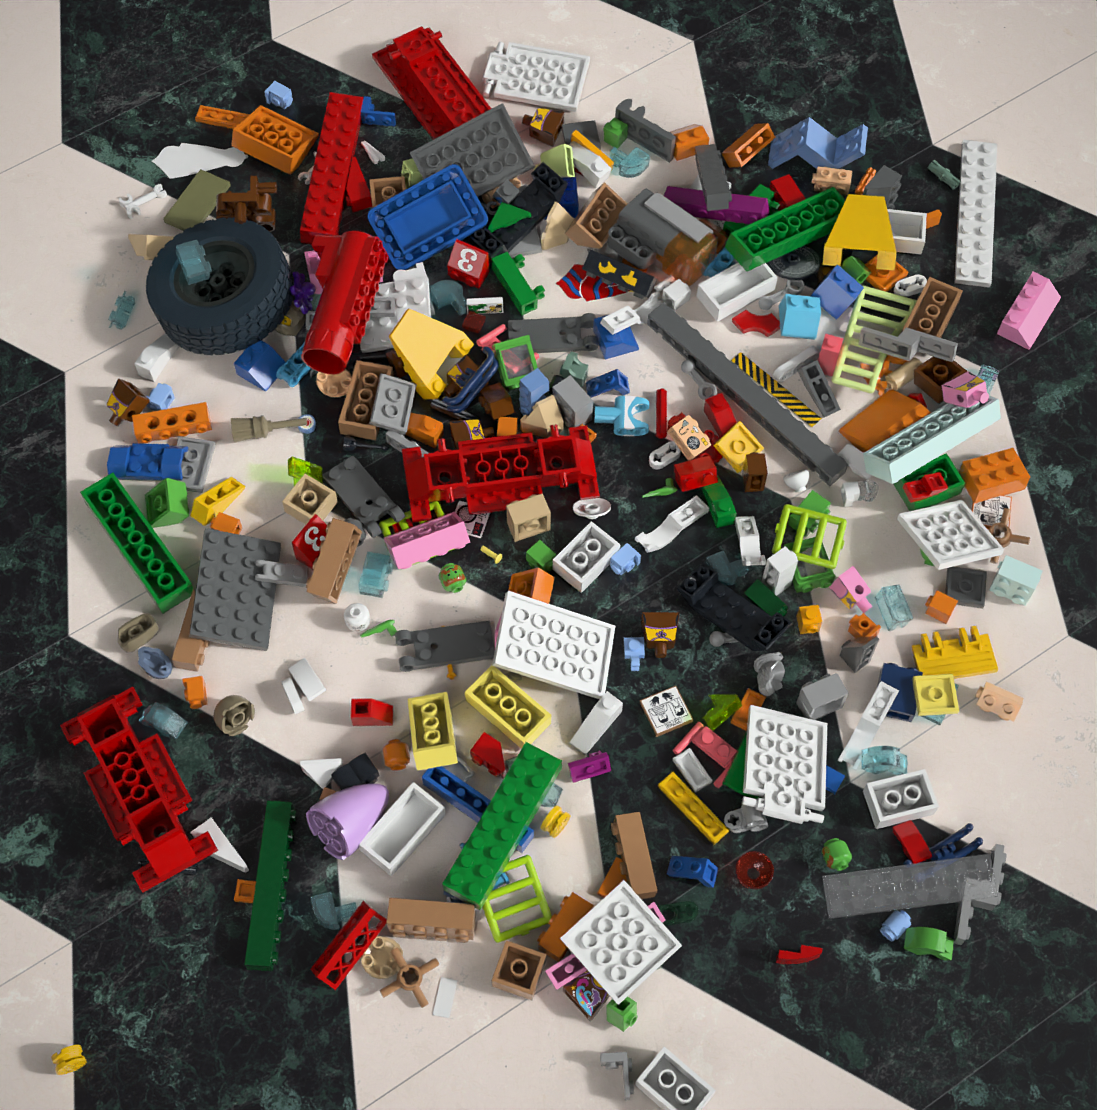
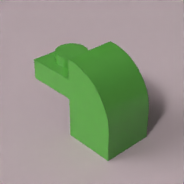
M928 927L907 928L904 949L916 955L932 954L944 961L952 960L954 940L947 937V932Z

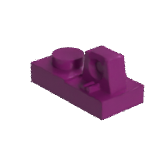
M600 750L589 753L588 758L568 763L570 778L573 783L611 771L607 752L601 753Z

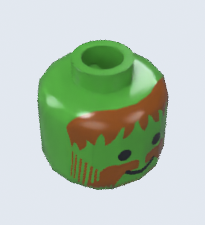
M454 563L444 565L438 575L444 590L448 592H460L467 581L462 568L459 565H454Z
M833 838L824 843L821 853L826 865L830 869H836L837 871L846 869L852 860V855L846 842Z

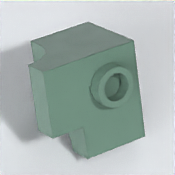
M571 351L561 366L559 375H562L564 379L571 375L580 387L583 388L588 376L589 365L578 360V353Z

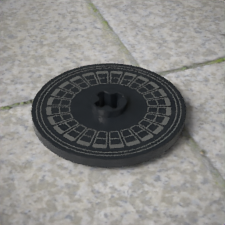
M804 245L767 262V265L774 274L781 278L803 280L817 273L820 267V257L815 250Z

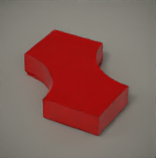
M744 310L732 318L733 324L743 334L755 331L769 337L780 330V321L772 313L755 315L748 310Z

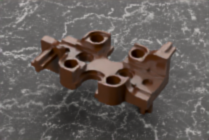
M251 176L250 191H247V193H231V191H228V193L218 194L216 196V220L217 218H235V223L239 224L246 223V220H248V222L253 221L263 226L269 232L274 231L275 209L271 210L272 199L268 193L277 192V183H259L257 176Z

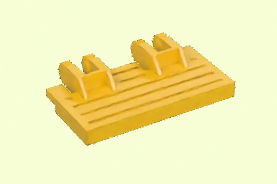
M971 626L970 628L973 642H969L965 628H959L958 632L962 646H960L958 638L941 641L939 632H933L932 635L934 648L930 646L927 633L921 634L924 652H922L920 644L912 645L916 669L923 672V675L953 674L954 679L996 673L998 666L988 634L979 635L976 626Z

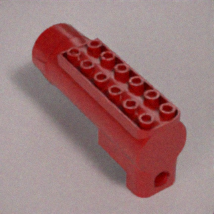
M348 231L342 235H316L312 243L314 251L317 252L320 258L315 276L323 290L312 324L306 335L301 358L307 366L321 373L339 374L345 370L353 350V344H360L362 337L365 335L366 323L370 319L371 307L374 306V298L379 290V282L384 274L385 263L388 261V253L385 251L380 238L361 231Z

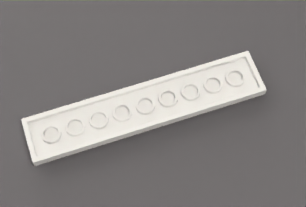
M963 140L955 263V283L982 287L991 286L997 143Z

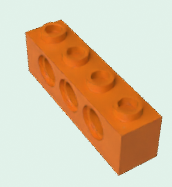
M206 402L132 415L134 433L138 444L150 443L155 440H167L177 436L184 437L188 434L205 433L212 430Z

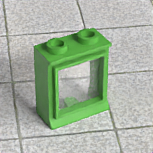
M529 335L492 345L495 358L499 363L498 370L504 388L508 387L509 390L519 388L520 379L538 368Z
M815 537L804 539L799 553L811 556ZM794 542L784 544V547L786 546L788 550L792 551ZM822 543L818 558L829 560ZM798 561L792 582L796 593H807L814 588H827L831 586L836 575L832 569Z

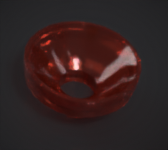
M747 852L739 858L736 864V876L739 882L748 889H762L773 878V864L761 852ZM755 868L759 871L760 875L757 879H751L747 871Z

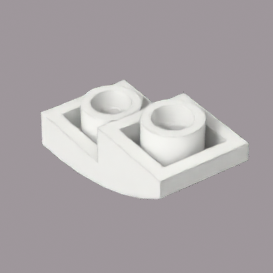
M848 443L837 454L844 458L848 466L852 468L853 473L866 480L872 476L866 473L863 452Z
M305 658L288 668L309 701L326 691Z

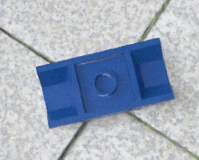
M134 443L132 445H115L110 447L107 461L108 475L114 473L117 479L164 480L165 478L182 481L181 464L183 454L188 451V446Z

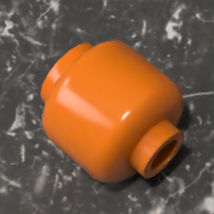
M400 739L390 740L389 744L383 747L385 766L393 771L405 769L406 765L410 762L408 744L401 742Z

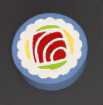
M306 414L299 417V419L307 418V425L298 426L300 432L309 434L315 430L316 421L313 416Z

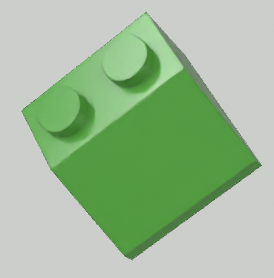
M165 478L145 494L147 521L152 528L179 524L189 516L185 482Z

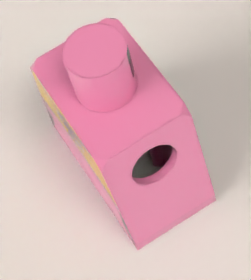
M969 371L942 385L944 402L969 408L978 402L986 403L989 398L985 381Z
M854 566L841 574L829 587L848 609H852L857 605L865 613L873 607L866 599L871 590Z

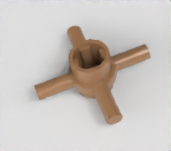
M1004 508L1000 523L993 524L988 531L1003 548L1007 547L1011 542L1029 545L1030 537L1012 534L1011 529L1007 526L1011 510ZM1001 532L1005 533L1003 538L999 537L1001 536ZM999 556L991 557L990 562L998 564Z
M398 947L391 950L390 952L400 970L396 981L379 990L382 997L384 998L402 988L413 992L421 1008L427 1006L429 1003L419 986L422 982V975L440 965L438 960L434 958L420 967L411 964L407 965ZM406 972L410 975L414 973L416 976L411 984L406 983L404 980Z

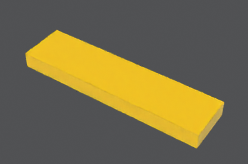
M674 772L670 773L658 784L662 792L713 845L729 832V829Z

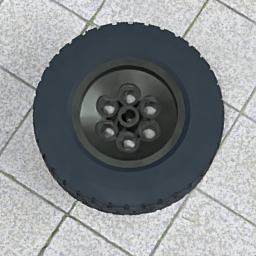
M217 218V220H208L205 223L201 222L192 228L185 229L183 233L177 234L173 237V240L164 245L165 247L158 252V256L154 258L151 263L152 266H150L146 278L147 299L163 330L175 344L196 354L203 353L204 355L212 356L213 354H230L237 350H244L248 348L247 346H252L260 339L263 340L283 321L284 315H287L290 309L289 306H291L294 296L290 291V286L294 285L293 274L278 241L266 228L253 221L248 222V220H246V223L239 224L235 223V218Z

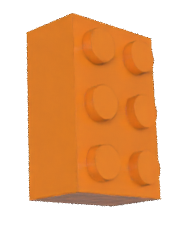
M1014 448L963 461L959 470V474L965 482V488L974 504L1001 495L1025 490L1030 479L1029 473Z

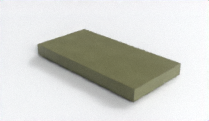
M200 169L164 217V223L182 231L189 227L192 228L198 223H204L216 206V196L220 193H226L231 186L230 182Z

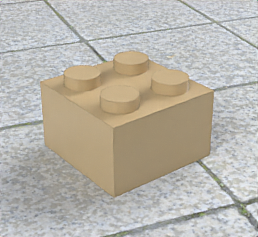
M304 474L282 503L287 514L306 525L314 514L324 520L338 501L335 491Z
M543 494L531 495L525 500L513 501L507 505V524L515 542L550 530L551 512Z

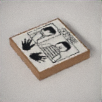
M676 686L640 700V705L656 737L693 722V718Z

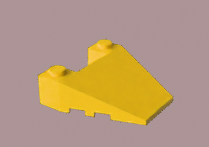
M848 194L824 246L822 265L836 266L838 264L842 266L843 248L878 251L876 269L895 270L897 251L885 197Z
M411 309L405 311L389 335V339L398 357H401L405 365L403 366L405 372L409 373L411 382L416 384L415 390L423 399H438L447 386L436 374L447 355L451 359L463 358L474 345L464 332Z

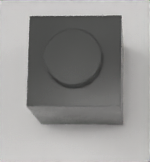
M507 179L495 191L492 197L499 204L501 202L510 204L520 191Z

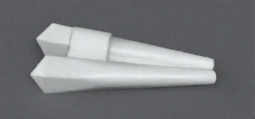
M361 142L374 164H378L379 160L381 162L385 161V156L368 142Z

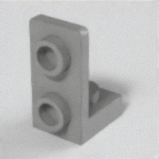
M627 1052L601 1053L600 1063L601 1066H606V1069H618L619 1065H622L625 1101L629 1100L630 1094H634L633 1080L629 1081L628 1073L632 1072V1059L627 1058Z

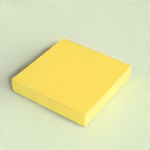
M953 674L913 676L912 682L918 716L959 713Z

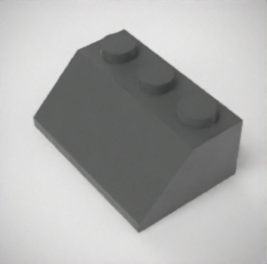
M883 165L864 187L863 195L885 197L887 209L894 210V202L898 197L897 191L901 187L900 180L902 175Z

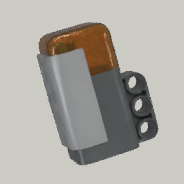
M646 188L621 210L617 223L609 229L607 245L611 250H614L618 255L639 269H647L653 264L668 276L672 275L675 281L680 279L683 283L691 286L704 274L706 268L715 259L718 241L715 235H713L712 229L660 193L654 194Z

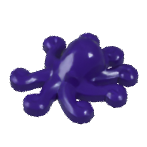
M295 271L293 272L294 285L290 286V291L296 298L294 300L295 307H300L303 315H305L312 309L310 301L313 300L312 295L315 294L316 287L310 282H304V274Z

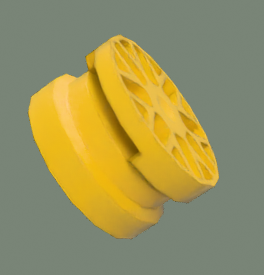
M556 805L542 822L541 829L545 832L548 831L551 837L556 838L567 825L571 815L568 812H563L562 808Z
M81 1045L63 1048L59 1054L56 1052L51 1056L52 1062L56 1064L55 1071L57 1075L71 1073L87 1063L85 1057L81 1054L83 1052Z

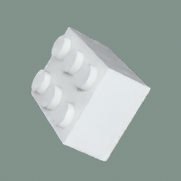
M591 521L553 559V570L582 593L610 565L611 557L620 550V544Z
M925 769L867 783L863 790L876 829L931 816L939 808Z
M665 1047L662 1048L636 1080L635 1084L636 1087L663 1110H702L716 1091Z

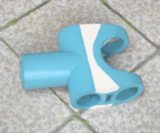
M618 396L615 398L614 407L595 406L594 423L614 424V433L619 436L647 434L649 425L635 419L633 415L648 410L650 403L647 399L641 397Z

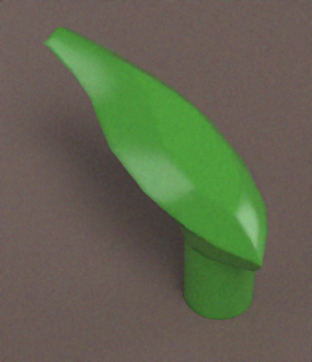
M667 478L666 486L646 493L642 497L669 495L678 489L674 487L673 479Z
M395 620L382 622L365 631L360 636H370L387 629L393 637L397 632L393 626Z

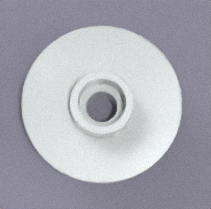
M601 498L579 500L573 505L574 513L588 519H596L598 516L605 515L611 510L610 502Z

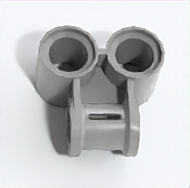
M742 805V808L728 812L724 818L725 825L731 832L736 834L748 830L752 832L760 831L768 827L766 816L762 815V811L755 810V807ZM734 819H737V820H738V821H736V824H737V825L734 826V825H733Z

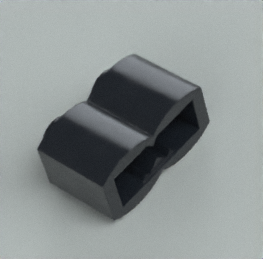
M366 752L331 774L332 779L340 790L356 785L374 784L380 776Z

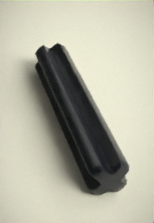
M432 399L430 403L431 408L458 420L478 419L481 423V417L465 410L460 413L449 412L447 410L448 405L440 399Z

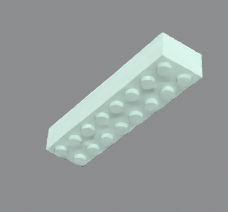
M989 396L986 403L978 402L969 408L947 403L864 452L866 473L891 484L898 482L906 475L911 474L916 469L926 465V463L1001 419L999 399Z

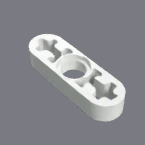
M814 346L809 347L779 366L774 371L773 376L779 382H783L796 374L798 368L816 361L820 353Z

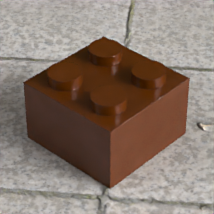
M933 356L914 369V384L940 404L944 401L942 385L966 373L967 370L956 361L950 362Z

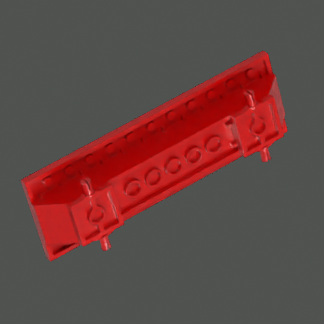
M421 26L393 39V42L386 44L385 48L372 53V58L434 140L492 108L441 43L439 38L443 37L440 31L434 33L430 27L424 29Z

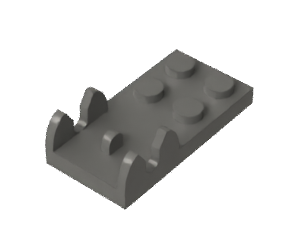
M632 99L623 100L616 107L615 118L628 125L627 138L670 163L674 158L676 136L645 119L644 106L637 107L636 110L632 111L630 110Z

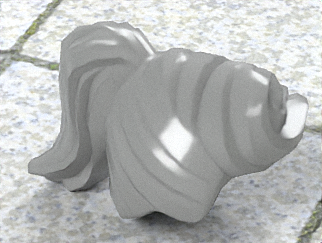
M781 652L763 654L754 661V669L758 673L759 692L764 696L772 695L783 686L781 681L784 677L785 669L781 662L783 658Z

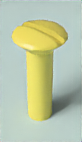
M481 547V551L493 558L495 564L501 561L502 554L497 555L487 547Z

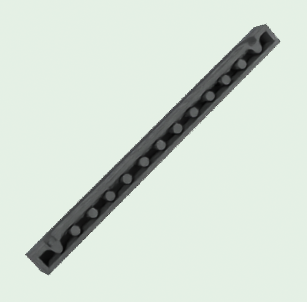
M663 302L648 314L647 325L656 333L659 332L662 338L686 360L694 361L696 368L811 471H816L819 474V478L829 487L845 474L848 464L844 458L834 453L832 448L824 444L815 433L810 432L803 422L793 417L788 409H784L774 397L765 392L762 386H758L748 374L743 373L737 364L727 359L726 355L718 351L709 340L702 337L697 329H693L684 318L677 315L672 307H668Z

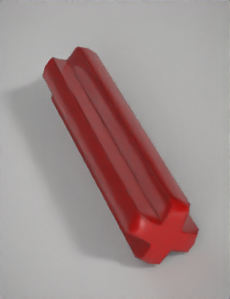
M663 388L656 391V437L659 439L667 437V391Z

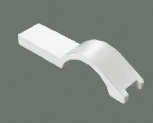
M657 291L651 294L644 304L635 310L626 306L602 318L601 324L612 335L635 323L640 325L646 324L648 314L662 304L657 299L660 293ZM667 300L664 303L668 306L670 302Z
M695 496L670 513L657 529L648 534L642 532L635 537V541L640 542L646 548L645 551L647 553L659 550L670 543L680 531L708 513L709 507L698 496Z
M754 516L736 517L735 526L740 542L742 564L745 566L766 565L765 555L760 554L759 533Z
M882 681L880 682L849 742L840 755L839 762L845 761L853 765L852 769L854 770L858 768L899 690Z

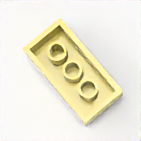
M491 665L465 691L466 701L521 749L525 742L532 744L551 724V714L495 666Z
M447 692L409 698L411 738L417 771L458 763L451 708Z

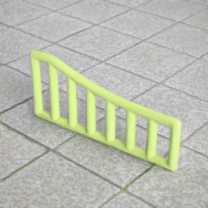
M863 286L864 289L855 300L831 381L834 384L873 393L887 354L878 352L880 354L878 359L848 351L849 345L875 351L859 346V339L852 338L853 332L860 333L863 328L856 325L857 319L893 328L895 330L890 335L898 337L917 300ZM865 294L906 304L910 307L909 311H905L863 298ZM863 306L900 316L904 319L899 323L862 313L860 308ZM845 358L874 365L873 372L844 364ZM844 371L869 378V385L841 378V372Z

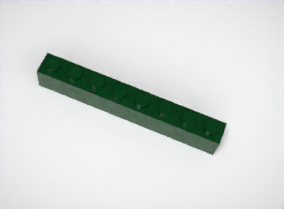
M267 801L244 964L247 970L273 971V966L277 965L278 952L275 951L276 944H280L281 931H278L279 923L283 922L284 911L281 910L282 902L286 901L284 882H288L289 869H286L287 861L290 862L292 850L289 849L290 841L293 842L294 840L292 822H296L297 809H294L292 802Z

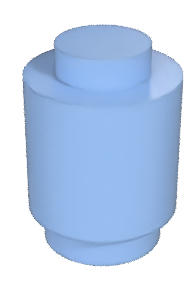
M895 910L882 924L880 932L893 942L895 939H899L906 929L911 926L909 921L911 918L905 911Z

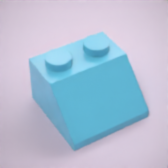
M785 294L779 304L781 336L815 340L821 316L820 298Z

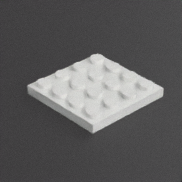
M427 276L379 284V290L376 292L375 298L395 297V317H370L366 323L365 335L360 343L362 353L394 348L389 335L407 309L414 310L431 318L429 279Z
M963 500L900 513L897 518L938 570L999 556L1004 551V548Z
M622 881L560 938L617 1005L682 946L625 881Z

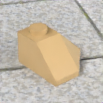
M557 202L553 204L546 220L545 232H543L541 237L542 250L565 244L569 240L565 232L574 219Z
M128 234L136 255L144 256V260H154L158 256V252L165 247L164 245L175 237Z
M553 395L536 402L532 407L533 411L530 415H524L520 419V429L525 433L532 432L533 435L548 438L551 436L550 425L555 424L558 425L559 434L563 431L564 421Z

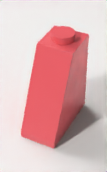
M825 334L818 358V363L824 375L833 376L843 338Z

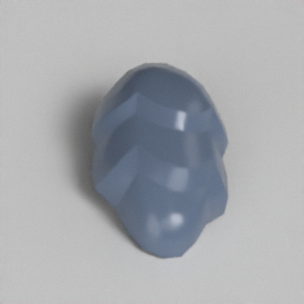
M145 646L138 650V664L149 676L155 679L168 678L172 671V664L169 657L163 651Z

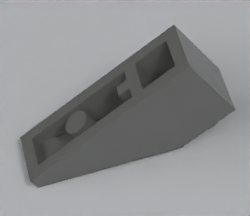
M818 360L797 369L804 386L824 418L841 410Z
M877 636L857 637L853 641L848 640L842 645L839 656L856 673L870 663L880 639Z

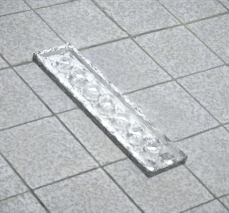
M990 854L822 876L829 919L998 897Z

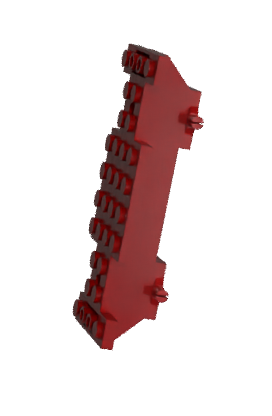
M557 424L550 425L551 436L546 439H538L537 442L533 441L532 432L459 441L458 450L446 449L445 439H441V441L438 439V451L424 454V457H422L421 447L402 449L412 523L431 520L429 502L446 500L447 503H450V500L454 502V499L466 497L469 515L507 510V505L511 502L525 500L531 495L542 494L541 487L560 485V488H566L568 484L577 483L580 500L599 498L597 474L587 425L568 428L569 436L559 435ZM558 462L561 467L555 468L552 463ZM448 477L450 480L448 482H442L440 478Z
M131 687L116 696L112 695L77 714L78 716L60 726L70 744L73 743L75 746L86 740L96 754L100 764L84 772V775L115 839L121 841L123 846L135 839L148 858L149 864L133 872L140 890L145 892L212 855L218 849L208 831L189 841L177 816L187 811L186 804L193 800L159 735L156 733L139 743L127 717L138 712L137 708L143 706L134 687ZM166 832L165 834H163V835H161L160 837H158V835H159L160 833Z

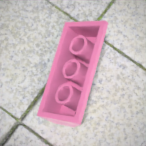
M1032 272L1003 319L997 332L998 335L1030 350L1061 298L1048 278Z
M455 512L384 537L392 560L398 569H407L416 562H426L432 556L444 555L451 549H460L465 547L467 543H470L464 521Z

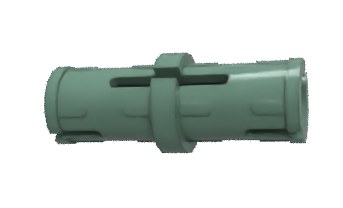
M936 160L929 164L928 169L937 175L940 181H944L953 190L959 186L961 181L954 177L949 169L942 167Z

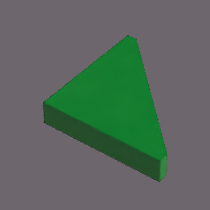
M501 202L488 230L493 233L494 230L508 227L521 219L530 218L531 213Z

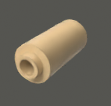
M913 357L910 361H907L885 376L887 389L897 391L913 380L914 369L920 366L922 362L918 358Z

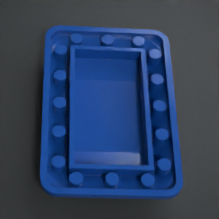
M452 164L372 208L368 213V220L376 235L382 241L383 247L397 270H406L416 265V263H420L455 244L456 239L462 240L484 227L488 222V216L460 166Z

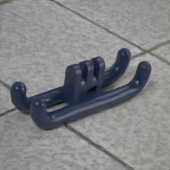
M489 347L482 349L487 358L477 371L466 368L465 372L468 375L462 373L460 377L463 380L457 379L456 383L463 387L460 392L453 398L443 397L442 401L448 405L447 410L449 412L460 413L464 411L497 371L499 363ZM463 400V402L460 405L454 406L455 404H458Z
M967 823L957 832L930 847L931 859L935 864L923 872L915 874L913 881L920 883L980 847L983 844V839L977 837L974 841L953 853L956 849L953 843L968 835L974 828L973 824ZM905 860L903 866L906 869H910L919 863L913 865L910 860Z

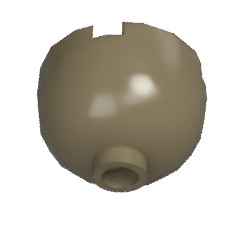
M229 695L220 700L216 705L213 716L217 727L229 736L241 734L249 727L246 724L250 719L253 721L255 708L246 698L239 695Z

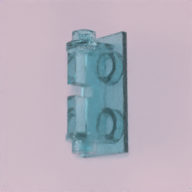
M124 291L122 297L118 295L115 303L117 310H112L108 319L111 321L109 328H111L112 324L116 325L118 329H123L126 326L130 315L123 312L130 314L135 305V298L132 296L126 297V291Z

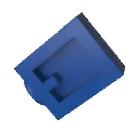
M364 96L361 109L362 123L384 126L396 125L395 113L374 111L371 97Z
M618 369L586 381L587 394L590 398L612 389L619 391L623 396L630 393L628 377Z
M672 856L667 875L670 877L698 879L706 887L714 888L718 867L707 858Z

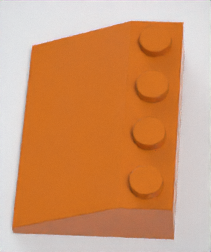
M260 105L233 129L232 147L285 173L292 174L304 160L318 138L319 133Z
M892 389L888 390L850 420L838 432L864 453L929 415L931 412L920 402Z

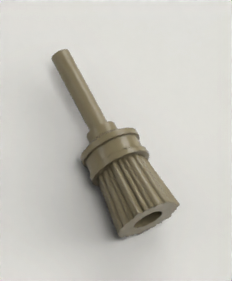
M264 415L259 417L253 416V418H231L234 443L252 438H267L268 433L273 432V429L307 425V418L276 422L267 420Z

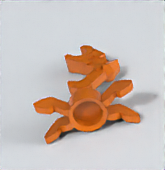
M891 355L886 356L875 390L879 391L878 395L880 397L884 394V389L887 388V381H881L880 378L893 372L889 370V364L903 365L907 360ZM860 364L861 369L871 371L870 365ZM863 377L869 385L870 379Z

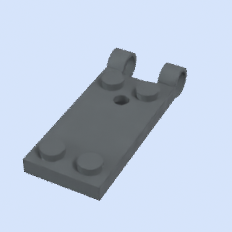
M585 313L579 317L508 320L509 340L529 335L534 353L594 351L598 348L597 337L587 336L581 339L580 328H593L596 316L593 313ZM565 332L566 334L562 336L559 333ZM526 344L510 349L514 354H528Z
M351 456L322 475L325 482L336 492V495L356 519L361 521L362 526L372 538L382 533L376 521L386 514H389L396 523L405 518L401 508L395 505L354 456ZM368 501L373 502L371 505L366 504Z
M490 620L418 631L399 630L395 633L397 645L405 646L414 643L416 657L403 656L398 660L399 669L402 672L494 658L495 649ZM436 644L438 648L432 649L431 645Z

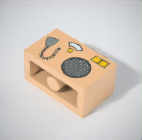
M690 415L667 431L688 461L711 446L708 436L702 433L697 421L691 418Z

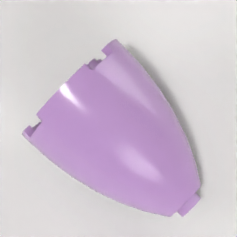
M362 784L345 788L325 797L306 812L307 822L314 836L318 834L320 840L326 844L324 849L330 855L344 860L360 847L359 844L368 832L382 818L388 804L389 791L384 785Z

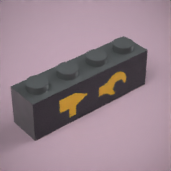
M591 249L582 268L587 271L585 275L594 279L596 276L602 278L601 282L608 285L615 283L618 285V289L627 292L629 289L634 292V296L641 299L644 296L650 297L658 279Z

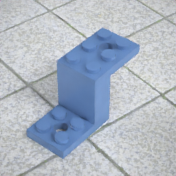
M808 117L775 136L771 141L768 166L773 169L799 155L816 169L818 166L839 169L865 155L868 127L862 124L836 138Z

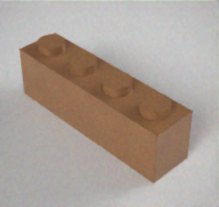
M193 589L172 662L175 668L198 672L199 666H202L204 663L205 655L203 653L205 648L209 646L210 641L189 637L195 590Z
M640 812L616 815L614 822L611 823V829L618 841L615 843L617 855H621L623 861L620 862L621 874H626V883L640 899L655 897L657 886Z

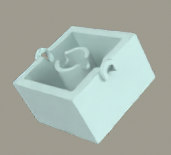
M1006 555L1003 562L1000 561L997 567L999 569L989 591L994 592L997 596L1006 597L1016 604L1026 606L1041 579L1043 570Z

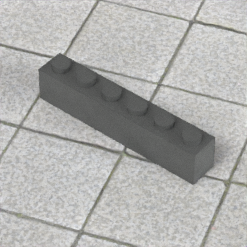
M715 144L695 146V162L707 211L729 209V202H732L731 191H729V183L727 182L720 150H717Z

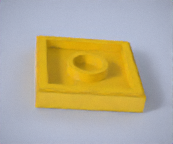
M738 421L713 445L737 473L743 470L746 454L760 453L764 449L741 421Z

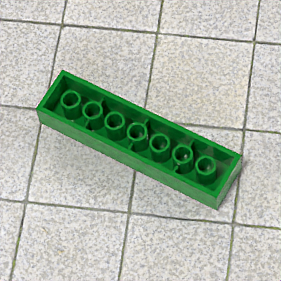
M832 187L732 232L725 248L748 272L830 234L846 200Z
M114 473L109 474L80 492L90 511L162 614L191 597L194 589L191 581Z
M525 742L442 883L445 892L467 904H474L476 909L481 910L562 769V760Z

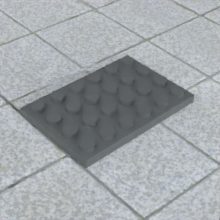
M503 103L410 152L423 180L449 165L460 166L477 197L501 186L507 179L510 181L535 168Z
M205 528L189 631L190 638L263 651L268 650L276 583L255 580L256 574H263V567L256 566L255 564L256 560L279 562L281 543Z

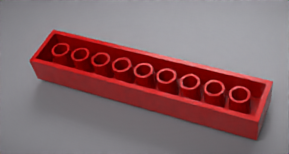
M329 93L300 228L301 243L312 244L316 235H338L352 157L355 155L362 120L363 97Z

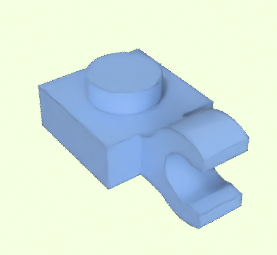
M644 637L624 638L625 659H631V671H639V658H644L645 656Z

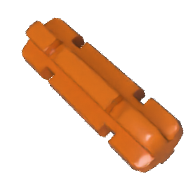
M869 167L866 170V174H864L855 189V195H863L864 187L875 176V169Z

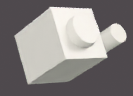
M672 275L654 287L658 292L663 290L662 301L668 300L670 302L668 306L672 307L674 311L690 300L691 289L688 284L683 283L680 279L675 281Z

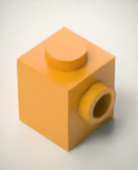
M819 605L799 607L796 617L800 634L819 632L822 625Z

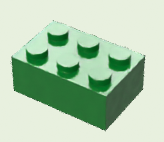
M946 453L931 460L911 474L906 475L898 482L893 483L908 510L914 511L931 507L960 495L965 482ZM940 472L948 489L929 498L910 503L903 485L907 482L921 480L924 475Z

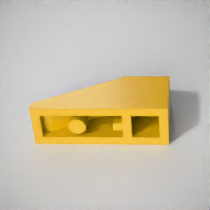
M229 477L195 498L190 516L206 526L211 523L214 517H217L219 512L223 513L243 492L245 486L233 477Z

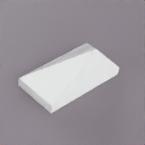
M341 758L300 761L302 771L322 789L333 780L331 774L343 766Z

